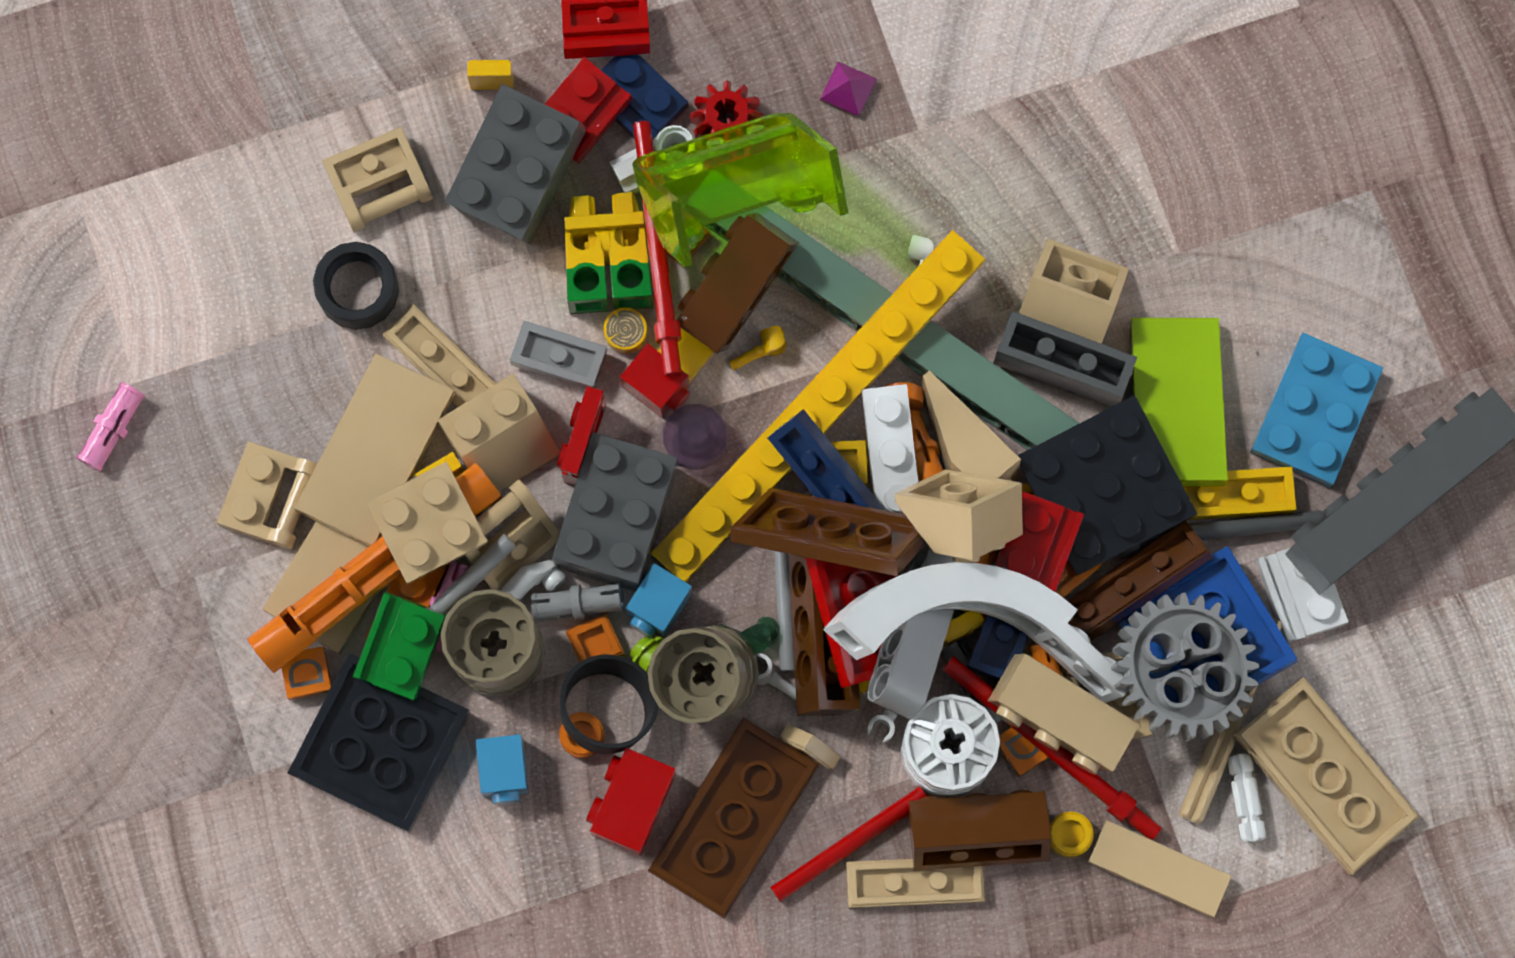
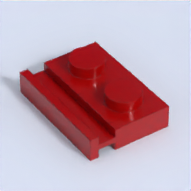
M561 0L565 59L651 54L647 0Z
M583 57L546 101L545 105L580 121L587 127L573 157V160L580 164L615 122L616 117L629 105L633 97L587 58Z
M586 386L582 402L577 401L574 406L570 420V427H573L569 443H563L557 461V468L562 471L563 482L566 484L576 485L592 432L598 434L606 409L603 390Z
M1022 492L1023 535L1005 544V547L999 553L995 566L1025 575L1056 592L1084 514Z

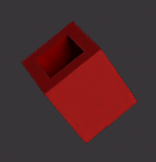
M648 343L620 376L621 387L662 419L669 410L676 413L691 393L687 390L690 386L689 375L682 370V374L679 376H664L662 354Z

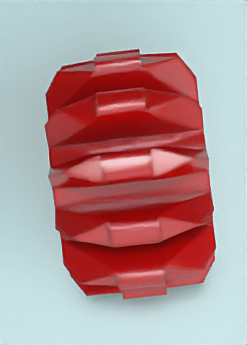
M728 80L724 81L723 91L719 92L715 86L709 84L706 87L708 98L697 95L694 99V105L698 110L690 113V122L697 125L694 129V137L696 139L707 138L705 145L708 151H712L718 144H721L722 153L727 156L730 154L731 145L735 144L740 151L744 152L747 149L746 138L750 140H757L759 138V130L756 126L763 123V113L756 111L760 106L759 98L757 96L746 98L748 87L745 84L741 85L736 92L732 91L731 82ZM726 113L734 114V121L731 122L730 118H728V123H722L719 121V115L722 114L725 118Z

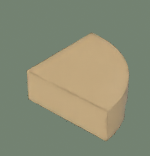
M788 723L779 736L782 738V742L795 750L798 749L805 752L815 762L827 769H834L841 758L838 753L813 734Z

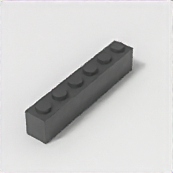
M1492 387L1480 397L1474 391L1471 392L1454 407V410L1458 413L1454 418L1446 422L1441 416L1421 433L1426 439L1416 448L1408 442L1389 458L1393 464L1392 467L1383 474L1378 468L1374 469L1356 484L1361 490L1350 500L1345 494L1341 495L1323 510L1328 516L1324 521L1316 526L1310 520L1291 536L1295 544L1285 555L1319 595L1515 439V413Z

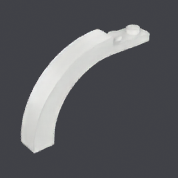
M953 562L930 565L909 571L870 589L854 599L837 613L823 629L851 656L858 660L875 653L878 647L895 629L915 615L943 609H963L980 612L1003 620L1027 634L1096 698L1104 703L1122 698L1128 692V689H1115L1114 687L1116 683L1124 678L1123 673L1111 670V666L1116 661L1103 656L1090 644V638L1085 632L1068 624L1078 609L1040 582L997 566Z

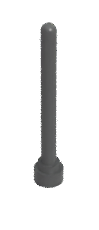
M1321 510L1189 525L1201 540L1294 531L1300 529L1310 520L1317 526L1327 518V515ZM1174 527L1118 555L1119 558L1132 557Z

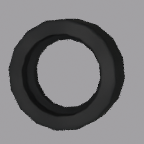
M357 241L340 244L326 252L317 264L313 277L315 297L325 315L339 326L354 330L370 328L385 320L394 309L399 294L397 275L386 254L373 245ZM357 261L368 263L381 276L382 288L380 296L365 309L350 310L343 308L336 303L331 294L330 285L333 275L347 263Z

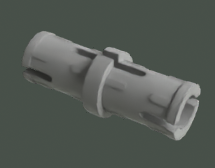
M621 583L582 588L580 584L571 585L570 590L541 594L534 593L531 596V601L535 602V604H531L535 622L573 617L575 621L584 620L586 615L624 611V603H621V601H624Z

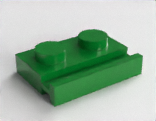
M384 592L353 677L368 681L375 686L411 700L417 699L447 614L398 597L393 593Z

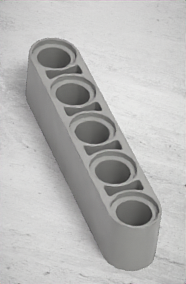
M926 543L906 566L904 573L930 565L953 563L955 561H953L952 556L934 553ZM954 609L935 610L915 615L901 624L884 640L868 687L869 701L908 719L914 718L921 711L929 693Z

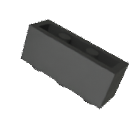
M1012 311L993 364L1102 405L1112 407L1120 403L1137 357Z

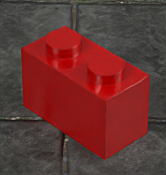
M625 748L622 757L614 755L604 777V780L610 782L604 799L596 796L586 818V822L592 824L590 829L591 835L642 856L677 775L676 768L629 748Z

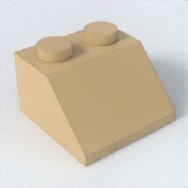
M1047 239L1019 314L1102 344L1129 268Z
M514 373L438 419L440 429L465 468L468 469L474 463H477L499 492L560 454V450L540 414Z
M945 469L895 493V503L932 551L937 554L952 556L955 562H977L981 556L992 550L1002 549L1006 543L1023 535L1022 483Z

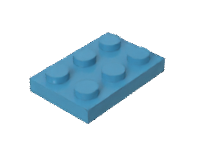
M1302 332L1249 453L1281 467H1292L1293 472L1331 488L1335 483L1384 367Z

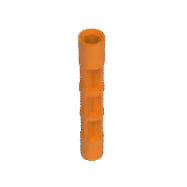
M474 463L455 478L475 518L502 498L500 492L477 463ZM383 536L343 567L340 566L325 581L295 604L288 606L247 638L254 651L273 673L277 672L316 642L318 637L357 607L364 605L370 597L401 574Z

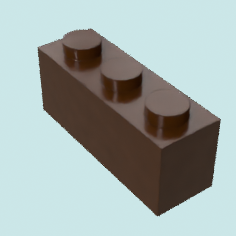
M759 213L747 214L745 218L739 216L732 223L725 235V238L730 241L721 254L715 252L708 259L701 271V274L706 277L697 290L691 288L685 294L677 307L682 312L677 319L680 321V327L717 354L729 349L799 245L798 241Z
M1016 790L1010 794L998 795L971 793L965 797L956 798L927 796L920 800L909 801V832L914 871L1047 862L1050 860L1052 838L1045 791Z

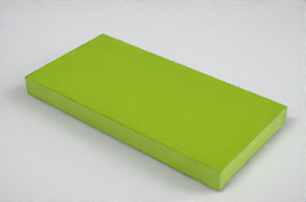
M1131 318V355L1137 357L1132 370L1133 396H1136L1182 486H1226L1228 476L1219 318Z

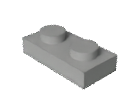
M523 321L510 358V364L585 389L586 386L595 388L608 349L607 346Z

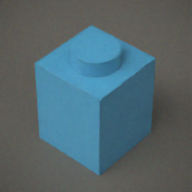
M653 564L625 608L627 616L632 619L629 625L649 638H652L656 633L665 639L693 594L692 586L658 565Z
M521 734L476 739L482 796L484 798H492L493 804L519 802V794L529 793L524 739Z

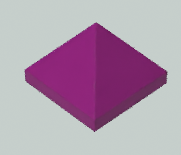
M837 62L820 101L860 117L877 78Z

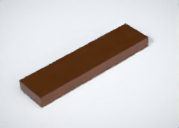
M1184 521L1067 600L1078 609L1068 624L1081 629L1092 641L1213 557L1188 522Z

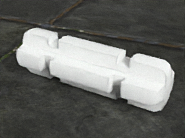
M1247 753L1230 756L1228 768L1229 774L1234 776V781L1231 782L1237 818H1241L1242 821L1241 824H1238L1241 840L1245 843L1262 841L1266 838L1264 821L1260 820L1259 815H1262L1257 780L1252 778V773L1255 772L1253 759Z

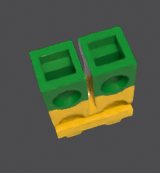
M633 192L611 195L612 214L596 215L595 199L592 196H573L571 198L569 217H564L567 303L570 314L609 312L605 265H610L614 310L619 308H632L635 310L653 308L643 211H639Z

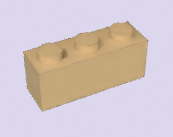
M1014 654L988 699V702L998 707L995 713L998 717L1018 728L1023 722L1037 731L1034 739L1052 750L1058 751L1061 746L1075 755L1072 762L1092 774H1096L1098 769L1100 771L1113 772L1140 726L1137 722L1027 654Z

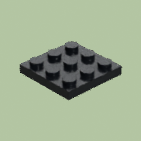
M1135 395L1018 455L1021 458L1020 467L1035 496L1084 514L1068 557L1077 576L1197 515Z
M349 652L287 773L410 833L471 712L469 709L421 687L417 699L411 700L375 686L368 681L357 679L353 675L360 657Z

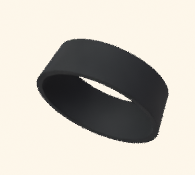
M597 655L578 663L565 678L560 695V713L566 732L579 746L599 754L620 753L625 748L634 746L652 728L659 708L650 692L647 672L633 661L617 655ZM596 674H609L622 678L635 688L642 699L645 717L641 731L635 738L617 744L601 743L588 738L574 726L567 714L565 703L571 689L582 679Z

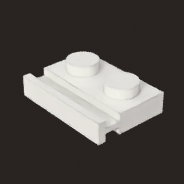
M1290 548L1266 557L1257 558L1255 561L1275 618L1282 624L1280 631L1287 643L1344 626L1349 622L1335 583L1319 595L1285 555Z

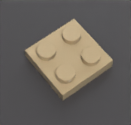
M447 462L366 502L407 584L488 543Z

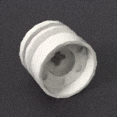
M953 694L935 697L926 702L921 711L914 718L910 719L906 726L900 751L904 770L914 785L919 786L929 795L943 798L967 795L983 783L997 761L1000 739L995 721L982 705L971 698ZM945 734H949L952 739H961L962 743L957 749V754L953 755L950 749H941L940 745L945 739Z

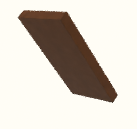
M769 488L730 528L731 542L893 576H898L926 544L905 514Z
M742 718L649 867L648 872L725 919L820 764L747 719Z

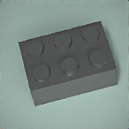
M501 84L444 202L531 245L587 127L580 121Z
M592 432L552 556L553 563L557 565L558 569L612 585L621 583L622 588L636 592L644 580L651 553L654 549L678 473V457Z

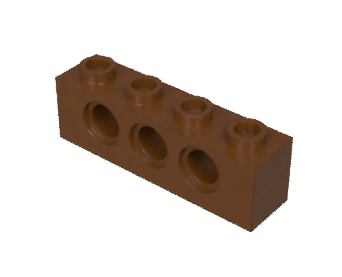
M788 554L797 716H838L859 710V683L841 688L827 635L823 630L824 624L805 557Z

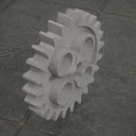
M1186 593L1178 595L1174 600V604L1168 595H1164L1157 600V606L1149 601L1141 607L1142 614L1138 612L1132 614L1128 618L1132 627L1125 626L1118 632V635L1125 642L1118 643L1113 647L1112 652L1122 657L1123 660L1113 664L1111 670L1123 673L1124 678L1116 683L1114 687L1115 689H1128L1130 695L1124 699L1122 704L1123 706H1128L1136 703L1139 709L1134 719L1137 721L1148 715L1151 718L1149 731L1153 732L1163 724L1166 726L1165 733L1167 739L1176 736L1181 729L1185 742L1195 738L1197 731L1204 740L1213 735L1214 729L1221 733L1229 728L1228 720L1235 722L1243 716L1239 707L1245 708L1252 703L1253 699L1244 691H1251L1258 686V682L1248 677L1247 674L1259 668V664L1248 661L1246 655L1256 648L1255 645H1242L1240 639L1245 636L1248 630L1242 628L1234 631L1231 625L1236 615L1233 613L1222 619L1219 616L1221 609L1219 602L1207 610L1205 609L1204 596L1202 595L1193 600L1191 605H1189ZM1192 631L1198 632L1203 636L1206 642L1205 649L1199 648L1194 644L1191 636ZM1150 642L1158 643L1163 648L1165 653L1164 660L1158 659L1152 654ZM1213 655L1221 657V662L1204 663L1193 671L1185 668L1157 679L1149 677V672L1166 671L1179 662L1181 665H1188ZM1206 674L1213 675L1218 680L1220 692L1213 691L1208 687ZM1165 685L1172 686L1179 695L1178 703L1171 702L1164 693Z

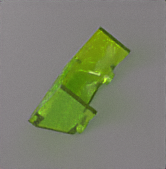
M775 113L645 154L632 163L637 186L660 243L684 268L693 265L690 250L694 249L697 243L703 239L704 232L702 226L778 201L783 206L792 208L794 212L798 213L814 210L819 203L824 202L840 216L848 214L837 148L791 113Z

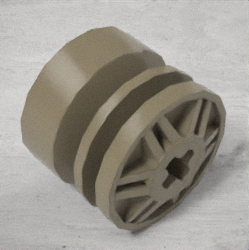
M494 589L474 591L458 600L445 617L441 630L442 651L461 680L475 692L491 697L514 695L528 687L539 674L545 657L544 637L526 606L510 593ZM496 640H501L506 649H499L497 656L493 657L487 648L495 647Z
M718 625L678 630L666 637L653 652L647 672L650 692L659 708L673 719L690 724L728 717L744 708L755 693L759 677L757 657L748 641L736 631ZM713 664L715 670L711 675L714 680L706 681L704 675L708 670L705 666Z

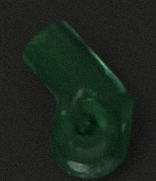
M766 616L758 619V623L742 632L724 624H719V626L736 631L746 639L755 654L773 647L778 640L780 627L778 622L771 617Z

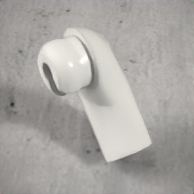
M546 560L522 566L499 591L510 593L520 601L533 586L541 583L547 591L557 590L564 583L566 576L553 561Z

